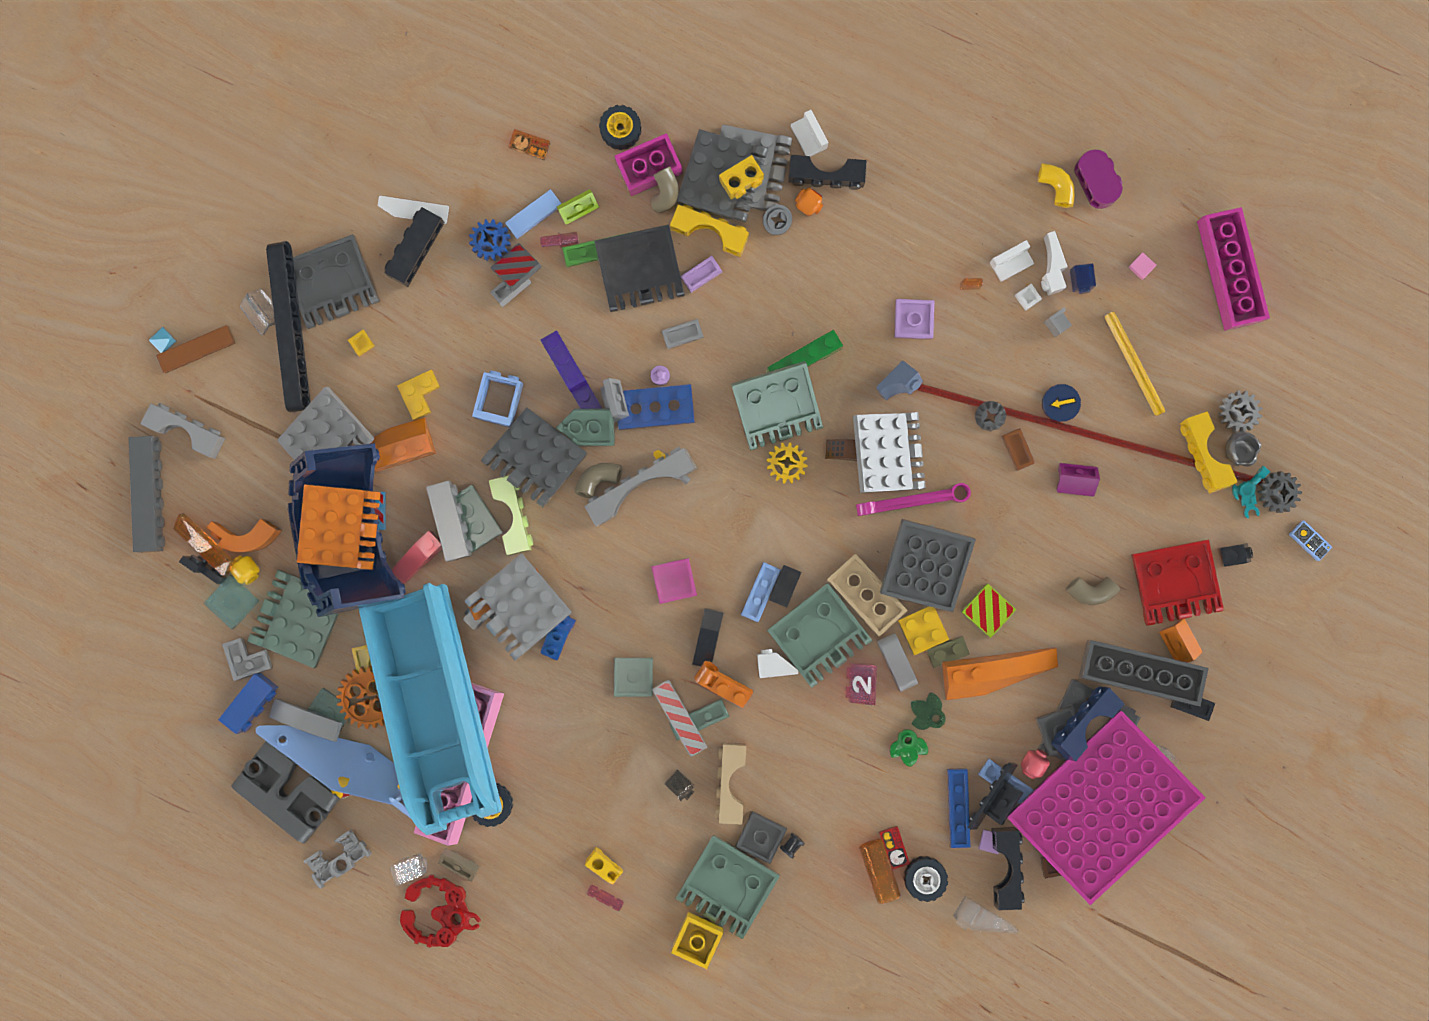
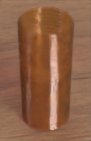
M875 839L860 845L861 856L871 880L877 903L884 904L898 899L901 896L900 890L893 875L894 873L883 840Z

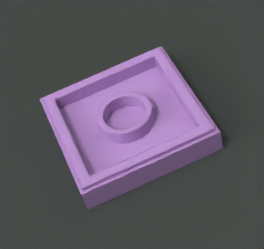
M896 299L894 338L933 339L934 300Z

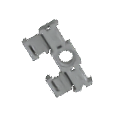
M352 829L334 840L344 846L343 851L346 852L328 864V860L325 861L323 859L321 850L303 861L314 872L311 877L318 888L322 889L325 887V882L334 876L338 878L356 866L354 863L364 856H371V851L365 847L366 843L364 841L359 842ZM340 859L346 862V869L340 870L337 867V861Z

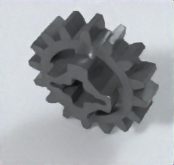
M1277 471V474L1276 472L1270 473V477H1265V483L1259 484L1263 488L1258 491L1259 494H1262L1259 501H1265L1263 507H1269L1270 512L1276 511V513L1290 512V507L1296 508L1297 506L1294 502L1301 501L1297 496L1302 494V491H1298L1301 484L1295 483L1297 478L1291 477V473L1284 474L1283 471Z

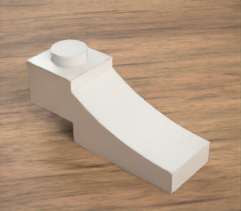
M1055 231L1048 233L1044 237L1047 250V272L1042 277L1041 286L1048 296L1061 292L1066 288L1062 271L1068 266Z

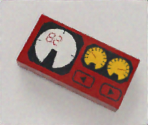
M898 826L879 831L891 870L909 865L910 862Z

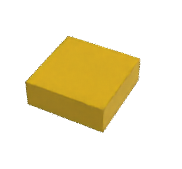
M361 330L348 339V342L359 357L375 346L365 330Z

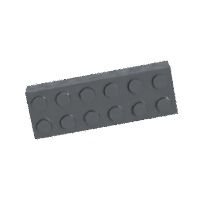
M1087 640L1079 678L1201 706L1209 668Z

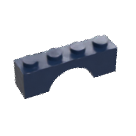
M1099 686L1091 693L1092 696L1080 705L1079 711L1075 716L1069 718L1063 730L1055 735V739L1051 744L1066 760L1076 762L1088 748L1085 732L1092 719L1097 716L1113 718L1124 705V702L1109 687Z

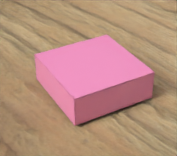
M1142 252L1128 268L1143 280L1154 269L1156 264Z

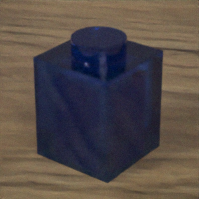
M1093 263L1075 265L1070 269L1073 292L1079 291V294H1086L1096 287Z

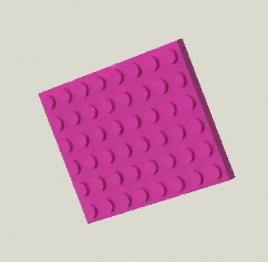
M1121 710L1086 741L1088 748L1076 762L1066 760L1014 808L1007 817L1089 905L1093 904L1206 798Z

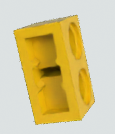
M752 155L719 175V181L730 199L742 197L746 194V190L751 187L753 189L757 188L764 180V173ZM747 171H754L756 175L748 177L745 173ZM735 180L739 182V186L734 188L729 183Z

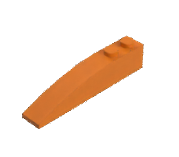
M425 417L388 428L375 436L374 440L370 443H375V447L380 455L375 465L374 473L436 454Z
M1057 648L942 662L946 700L987 695L1058 667Z

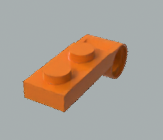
M705 661L694 676L698 684L742 708L753 694L752 689L720 673L718 667L709 661Z

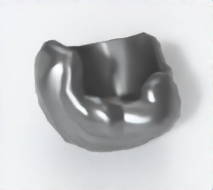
M1240 431L1233 433L1226 443V458L1231 460L1236 466L1243 465L1249 467L1257 462V454L1260 452L1262 444L1249 432Z

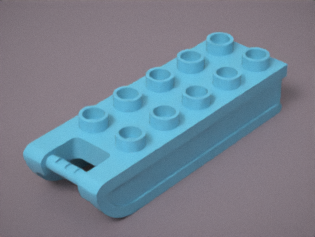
M427 583L423 585V589L404 595L405 598L370 607L359 608V613L402 799L414 824L425 835H430L446 830L447 823L472 815L484 818L500 813L502 806L448 587L445 584L435 586ZM468 782L473 802L444 811L441 792L444 789Z

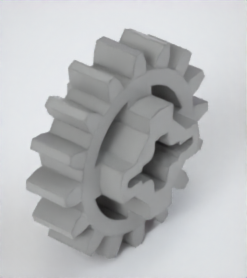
M1239 390L1235 394H1228V398L1222 399L1224 405H1220L1219 408L1223 412L1219 413L1218 416L1224 417L1221 423L1226 422L1227 429L1233 427V432L1238 430L1246 432V429L1252 430L1254 429L1253 425L1259 424L1256 419L1262 418L1258 411L1263 408L1257 406L1260 400H1253L1254 394L1248 396V391H1244L1241 394ZM1238 399L1236 405H1231L1234 400ZM1245 418H1250V420L1247 423L1242 424L1243 422H1245Z

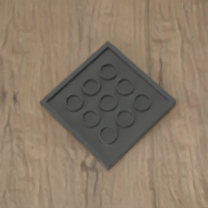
M901 519L880 593L953 612L976 539Z

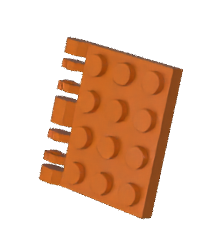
M305 484L297 563L372 570L374 561L358 560V557L374 558V554L371 552H359L360 545L373 547L376 542L360 540V536L376 538L377 524L362 522V518L378 520V515L371 513L363 514V506L379 508V503L365 502L364 499L380 500L381 492Z

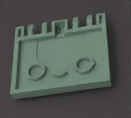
M805 361L731 384L750 451L757 449L754 436H757L760 447L765 446V441L762 437L763 433H769V439L773 444L776 443L773 430H777L779 440L783 441L793 438L790 427L792 424L797 436L801 435L799 422L805 421L808 433L813 431L810 419L813 421L815 430L823 428Z
M277 569L274 577L286 581L288 584L277 580L272 581L275 587L285 589L283 596L274 591H268L267 595L280 600V603L269 599L264 600L260 612L272 616L273 619L258 615L257 620L270 625L269 629L266 631L260 627L253 626L252 631L265 636V638L250 633L247 641L316 668L339 613L318 617L316 614V609L318 608L316 605L312 606L307 596L309 590L303 589L300 578Z
M828 583L767 630L811 688L818 683L810 674V670L814 672L820 681L824 679L820 671L815 668L820 662L830 674L833 672L825 658L828 657L836 668L847 661L846 657L839 650L841 646L850 657L854 656L851 648L846 645L847 641L852 639L858 649L864 648L856 638V634H858L866 646L872 642L870 636Z
M712 835L675 899L682 903L689 891H692L685 903L686 906L689 907L692 904L696 895L700 896L702 899L697 904L695 911L700 913L706 901L710 902L703 916L715 923L723 910L725 913L718 925L722 927L727 922L729 915L733 916L735 920L730 925L729 932L733 934L741 921L742 923L735 935L743 939L780 875L717 836Z

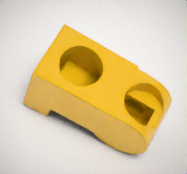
M597 846L585 860L587 868L610 884H614L623 873L622 868L603 854L602 850Z

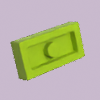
M590 189L556 206L566 225L599 208Z

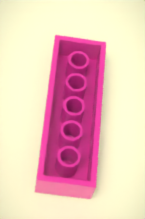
M1242 207L1203 216L1197 223L1224 331L1262 323L1270 319Z

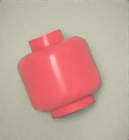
M1040 749L1036 751L1029 750L1020 764L1023 769L1022 772L1031 779L1042 778L1050 765L1049 760L1046 758L1048 755Z

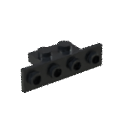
M1009 762L1002 767L999 779L991 784L990 793L981 800L979 804L981 807L978 812L973 813L970 817V824L967 828L970 830L978 829L986 815L1000 825L1005 823L1007 817L1023 795L1021 790L1008 782L1018 766L1016 763Z

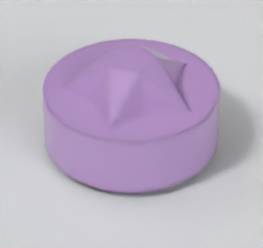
M656 366L651 371V379L656 385H665L670 379V373L666 367Z

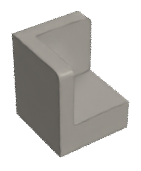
M1062 308L1044 322L1054 337H1057L1072 326L1063 314L1066 311L1065 308Z

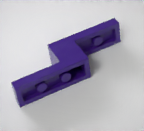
M556 330L542 338L540 341L580 409H602L558 331Z

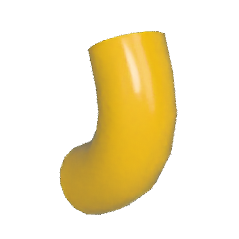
M1041 163L1038 182L1054 187L1056 191L1054 205L1063 208L1073 207L1075 191L1070 175L1062 168Z

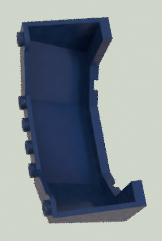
M375 443L304 451L290 464L289 471L293 473V480H289L288 495L292 496V503H288L287 510L296 559L304 485L373 491L375 465L380 458ZM364 499L365 502H375L372 499ZM363 506V514L371 513L378 515L375 513L374 508ZM379 517L378 520L362 518V522L377 524L376 538L360 536V540L376 542L373 547L362 545L359 547V552H371L374 554V558L358 557V560L374 561L372 570L297 563L303 589L309 590L307 596L312 606H317L316 614L318 617L405 598V585L399 579H396L386 562V554L382 551L381 543L383 538L378 530Z

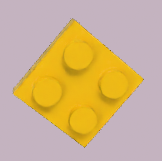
M925 607L898 620L914 656L949 640L934 607Z

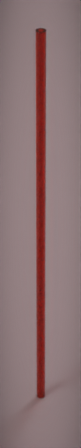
M921 384L917 389L921 392L979 407L982 403L986 402L925 384ZM1004 407L1006 415L1196 468L1195 459ZM1233 470L1238 480L1250 481L1254 477Z

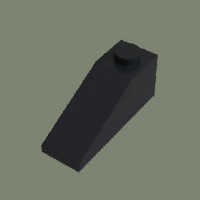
M705 608L692 665L702 666L705 661L713 662L724 612Z

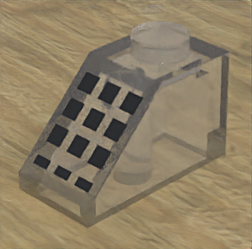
M421 853L399 859L390 867L395 886L418 878L427 872V861L425 857H422Z

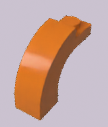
M260 519L249 533L242 536L235 535L218 522L211 521L207 526L212 531L210 534L221 540L218 546L229 551L242 553L255 552L267 547L282 531L266 519Z

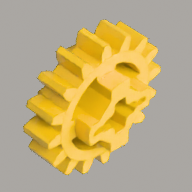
M790 442L788 447L781 443L780 449L774 446L775 453L769 452L772 458L766 460V462L771 463V465L767 466V470L772 469L770 476L776 475V482L782 479L783 484L786 483V480L793 484V478L799 481V474H805L802 469L808 467L807 464L803 463L807 460V457H802L804 450L799 452L798 445L792 448ZM785 451L783 457L775 458L780 452ZM792 452L798 456L799 461L793 458ZM786 459H789V462L793 465H789L788 468H785V464H782L781 462H784ZM775 466L780 467V469L782 470V475L777 472ZM798 469L795 474L789 476V471Z

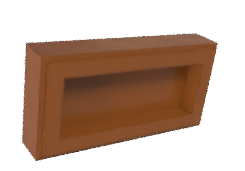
M1020 428L1001 436L1017 471L1035 464V460Z

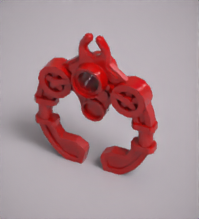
M431 874L429 877L412 883L406 889L405 899L415 902L421 896L422 888H432L433 885L438 886L439 891L446 892L445 900L447 905L436 906L431 910V917L439 922L442 928L437 931L436 935L432 933L429 934V937L422 935V931L417 930L414 926L416 917L413 910H402L400 923L405 933L414 941V944H426L429 948L438 946L449 947L455 943L457 935L464 929L476 930L479 928V924L473 926L469 924L471 918H474L477 922H481V919L477 914L469 912L464 901L466 891L463 887L455 885L447 880V878L439 879ZM455 914L460 915L461 922L456 921Z

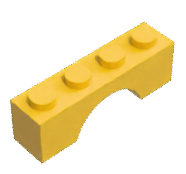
M678 204L670 223L671 231L687 237L699 229L712 230L721 238L723 251L741 257L749 237V232L746 231L745 227L740 225L732 226L727 220L722 218L714 219L709 213L701 211V213L696 212L689 205L681 206Z
M1208 411L1180 423L1181 433L1186 437L1188 450L1194 456L1196 469L1201 473L1203 486L1208 490L1209 494L1238 483L1231 466L1217 462L1208 452L1207 440L1211 432L1215 430Z

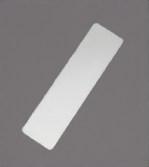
M379 196L377 205L394 217L413 219L415 212L423 207L440 216L444 220V224L447 223L449 206L386 196Z

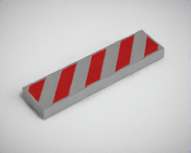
M667 680L652 689L690 757L706 749L705 741L671 682Z

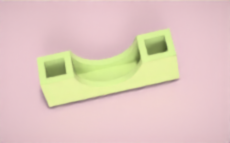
M508 476L489 480L493 499L506 503L513 514L512 526L502 536L506 555L510 556L532 550L533 539L531 534L528 535L526 527H529L527 516H523L524 502L522 497L518 496L517 491L520 490V487L517 489L507 481Z

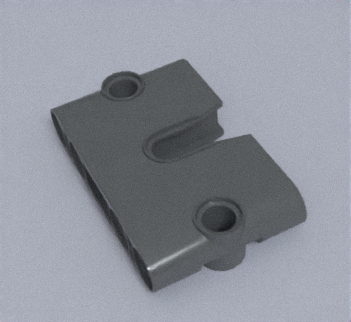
M265 741L254 757L246 763L245 768L231 787L293 838L305 844L319 825L327 818L340 798L336 794H332L327 786L311 775L297 785L290 795H286L283 788L292 777L297 764ZM254 762L259 765V771L254 769ZM314 811L319 812L320 819L314 817Z

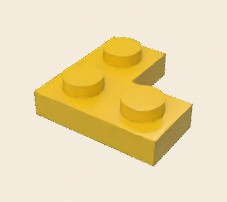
M432 369L397 385L413 420L432 413L424 395L441 388Z

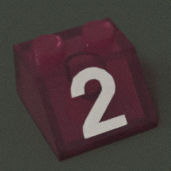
M850 663V667H846V679H849V686L845 688V698H848L850 703L876 704V665Z

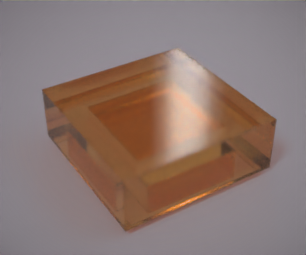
M964 278L960 283V290L980 289L983 286V279Z

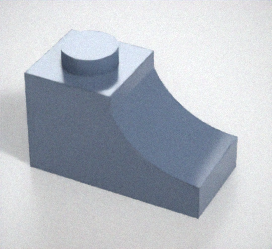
M902 360L876 388L881 397L887 401L890 397L899 393L911 395L920 387L923 380L918 371Z

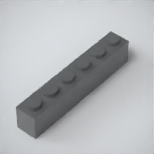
M154 436L129 437L133 552L138 553L163 551L165 546V537L163 536L165 521L162 517L164 501L161 497L163 481L160 477V471L162 470V461L160 460L162 445L159 438Z

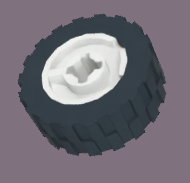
M920 856L917 859L914 858L907 865L903 878L905 886L912 897L917 898L919 901L930 902L943 896L942 894L947 890L948 875L940 862L929 856ZM922 877H929V881L923 882Z

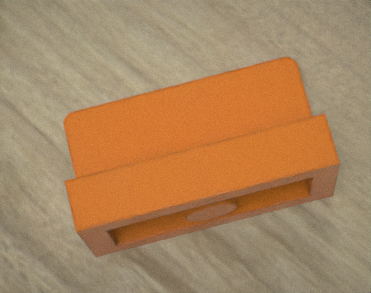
M1181 619L1175 625L1164 628L1159 632L1174 660L1188 663L1194 661L1202 653L1185 619Z

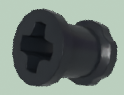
M791 833L789 840L784 845H781L780 849L793 859L795 857L794 854L805 843L796 834Z

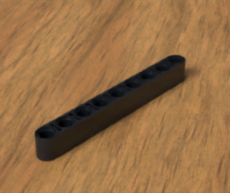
M283 241L268 244L266 254L284 404L288 412L304 411L311 401L293 251L290 243Z

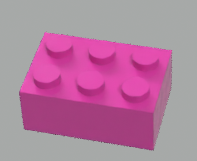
M667 133L614 156L630 196L657 186L658 184L653 175L666 167H671L675 177L683 174L682 166Z

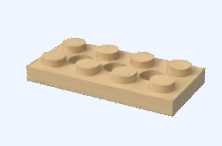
M854 554L827 579L878 636H881L908 611L897 598L880 593L882 582L857 554ZM850 576H858L859 584L857 586L849 584ZM866 589L872 592V598L868 601L862 598V592ZM877 604L885 606L884 614L878 615L875 612Z

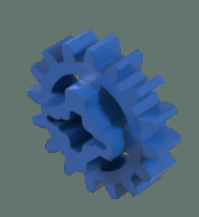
M485 219L483 225L478 222L479 227L472 228L475 233L469 234V237L473 239V241L469 242L470 246H473L472 251L474 253L478 252L477 256L479 258H482L484 255L486 261L489 260V257L493 261H496V256L502 258L501 253L508 252L506 246H511V243L507 241L511 238L510 234H506L508 229L506 227L502 228L503 224L501 222L496 225L495 219H492L491 223ZM486 235H488L489 237H491V239L493 240L494 246H493L491 243L488 242V240H487L488 238H487Z

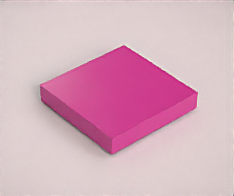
M689 558L651 566L659 604L697 596Z

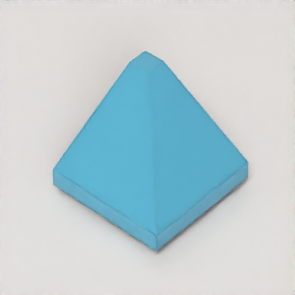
M164 327L149 339L161 353L165 352L176 342Z

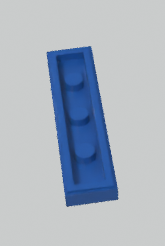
M947 769L950 847L971 848L970 829L967 828L970 824L968 769Z

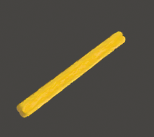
M1115 312L1108 313L1104 318L1154 415L1158 416L1164 413L1165 408Z

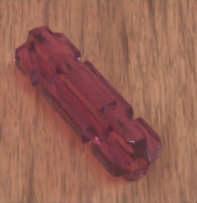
M591 885L587 891L588 896L596 897V900L609 907L612 906V909L620 911L624 902L622 900L615 899V896L602 889L598 890V887Z

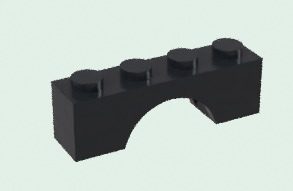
M791 155L788 183H792L795 186L811 184L813 187L830 185L831 188L846 186L849 189L858 190L865 185L867 160L847 159L844 166L839 170L824 172L814 166L810 156Z
M1015 827L991 828L993 849L1004 854L1008 863V871L1005 878L999 884L993 886L994 906L999 911L1022 910V903L1025 900L1024 893L1021 891V884L1024 883L1023 872H1021L1023 854L1020 852V845L1023 842L1022 834Z

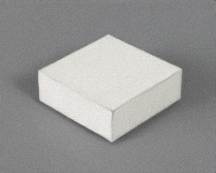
M1032 284L1014 295L1025 311L1042 300Z

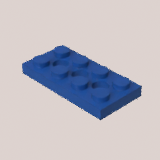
M691 384L623 391L629 416L618 421L619 430L695 423ZM673 400L678 401L680 404L679 408L675 411L670 410L668 407L669 403ZM651 403H659L661 406L660 410L652 412L650 410ZM639 404L642 407L641 412L633 414L631 412L632 405Z

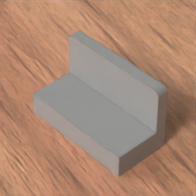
M611 378L603 380L604 386L600 390L605 409H610L614 422L628 417L629 413L620 380Z

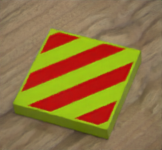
M986 584L961 612L991 638L1016 609L989 584Z

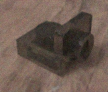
M678 769L664 783L680 801L684 798L688 800L694 793L692 790L694 784Z

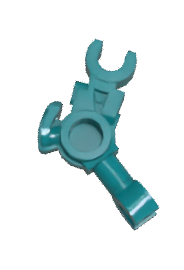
M1262 466L1250 481L1247 480L1239 484V486L1233 485L1232 487L1233 496L1238 500L1239 494L1241 496V505L1246 507L1244 509V516L1246 518H1249L1248 512L1251 509L1255 510L1257 516L1260 515L1259 509L1254 505L1257 504L1255 490L1257 488L1256 485L1271 472L1265 466Z

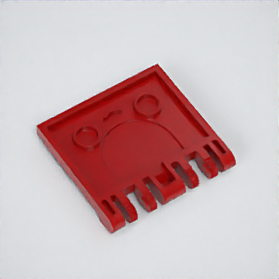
M1209 539L1132 554L1146 626L1155 625L1156 622L1158 624L1163 623L1161 608L1166 607L1169 621H1174V611L1177 620L1191 618L1192 609L1195 616H1200L1199 600H1203L1206 614L1222 612L1224 610Z

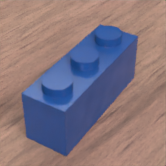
M262 673L254 674L218 720L235 734L247 732L252 726L251 721L254 717H258L264 711L263 706L267 701L270 702L277 694L275 691L278 686Z

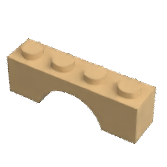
M723 743V748L719 747L718 759H722V767H718L717 779H721V787L717 786L716 798H720V806H716L715 818H719V823L742 825L743 802L732 795L729 789V780L738 768L745 766L746 744Z

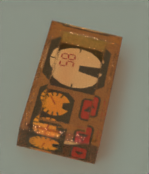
M514 129L508 147L509 149L545 160L551 143L549 140Z

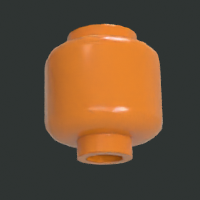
M810 187L802 188L794 200L796 208L807 216H811L814 213L818 214L823 207V204H821L822 195Z

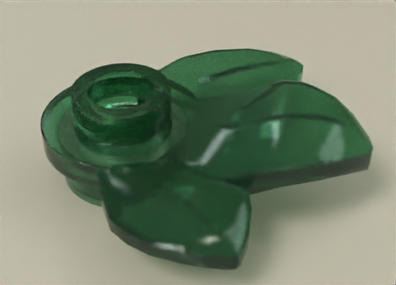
M930 692L926 701L915 700L911 702V709L917 716L912 721L914 727L925 730L929 727L940 728L944 725L946 717L943 711H941L942 702L937 695ZM934 715L939 716V720L937 722H933L932 717Z

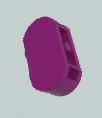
M1094 149L1083 154L1076 163L1074 172L1090 205L1098 209L1107 208L1121 196L1123 190L1122 179L1116 174L1112 159L1108 158L1104 151Z

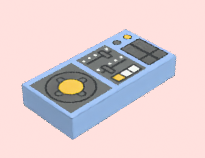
M1301 521L1289 533L1316 561H1320L1332 548L1305 521Z

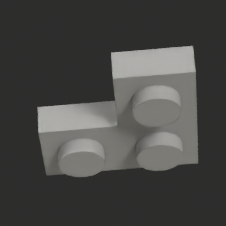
M243 638L222 644L234 681L273 668L268 651L263 650L248 655Z

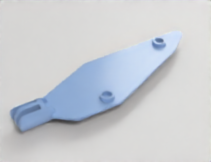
M263 725L256 728L257 735L329 789L391 804L411 819L402 799L401 791L397 787L399 782L394 763L372 746L338 738L337 742L287 725ZM280 739L286 740L284 743L279 742ZM339 777L350 779L348 785L344 788L338 782Z

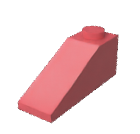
M428 531L393 567V574L402 583L406 584L442 550L440 538L433 531Z

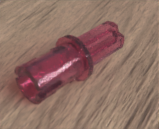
M558 232V235L540 237V243L542 247L560 245L561 248L563 245L578 244L577 232L562 234Z

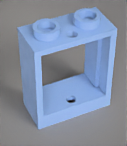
M492 370L489 373L484 372L472 417L510 427L514 422L523 388V383L519 381L520 378L508 375V378L502 377L501 373ZM490 381L516 387L508 417L482 411Z

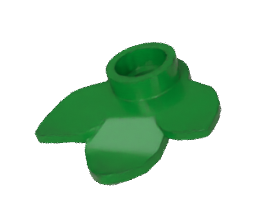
M910 729L902 730L898 735V740L890 746V756L892 758L900 756L903 763L909 767L916 763L918 755L928 754V746L925 740L917 737L916 733ZM907 737H910V738H911L910 741L905 742V739H906Z

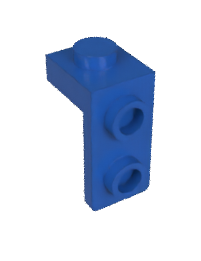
M568 616L552 629L546 636L541 654L558 660L576 620Z

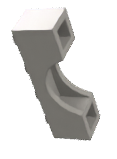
M161 403L158 406L150 404L140 423L141 425L162 434H166L173 428L183 427L191 437L193 450L216 459L226 439L220 436V431L211 427L207 430L203 428V423L194 419L192 422L186 420V415L178 411L174 414L169 411L170 407Z

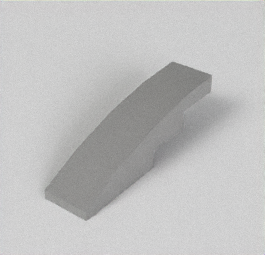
M274 699L269 715L270 718L334 742H337L342 722L324 714L310 711L299 705H292L281 699Z

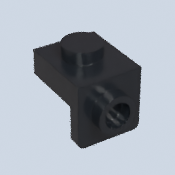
M1248 543L1220 548L1224 567L1251 562V558H1253V551L1251 547H1248Z

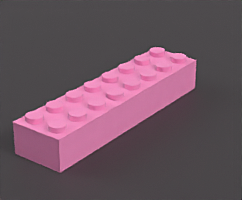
M471 683L488 748L504 693ZM468 782L444 789L441 792L444 811L468 804L472 799ZM466 818L447 823V829L437 833L425 835L417 826L414 833L448 846L458 844Z

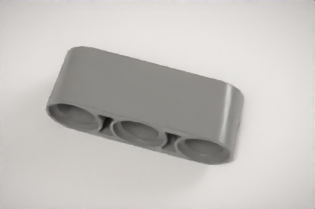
M893 633L878 640V646L899 691L902 692L917 685L918 681L896 634Z

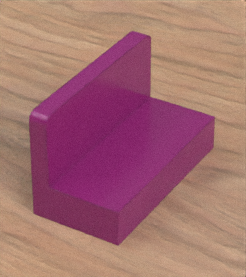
M1067 463L1059 464V482L1056 488L1058 493L1095 496L1100 481L1098 467Z

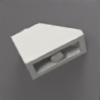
M772 649L761 650V654H757L759 678L798 674V670L778 653L772 652Z

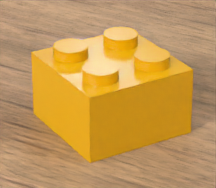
M687 912L672 946L671 953L707 969L723 935V927Z

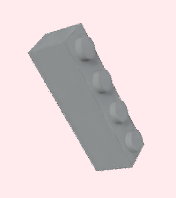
M445 481L427 486L426 489L446 562L472 556L473 546L471 541L467 540L466 533L468 528L466 522L462 521L461 518L463 509L461 503H458L456 499L458 495L456 485L452 484L451 481Z

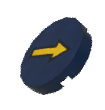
M1057 384L1050 387L1042 398V409L1045 415L1056 422H1066L1073 419L1079 413L1081 407V398L1078 392L1072 386L1066 384Z

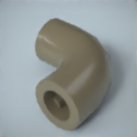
M670 166L653 175L659 186L660 193L652 197L651 205L654 211L658 213L669 210L676 204L678 198V183Z
M599 463L589 467L578 480L575 493L581 497L592 498L598 484L602 482L618 484L622 475V466L614 463Z
M1077 577L1066 588V591L1073 598L1088 605L1106 603L1121 590L1108 577L1097 586H1089L1080 577Z

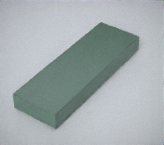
M722 699L689 713L698 731L730 717ZM670 722L669 725L678 741L680 738Z

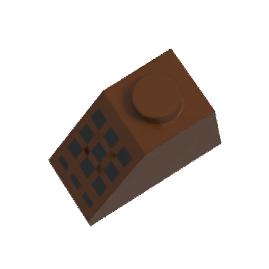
M826 440L825 459L857 461L855 440Z

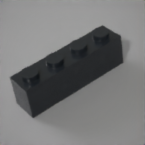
M423 207L416 211L413 216V223L404 231V238L401 244L399 243L395 247L392 260L386 263L384 273L389 278L409 287L445 223L444 220Z

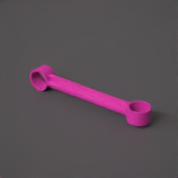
M958 483L953 485L951 489L857 504L856 509L858 516L949 500L961 503L969 499L971 490L967 484ZM957 486H961L966 490V497L962 500L954 496V490Z

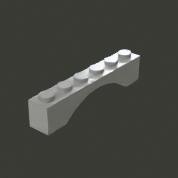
M675 448L669 452L671 454L665 459L664 457L658 458L653 462L654 465L647 468L645 466L637 471L638 475L631 478V476H628L621 480V485L618 487L611 486L604 490L605 494L601 497L596 495L588 500L589 504L584 507L595 526H600L614 518L626 496L640 484L659 477L682 478L696 470L697 467L687 449Z

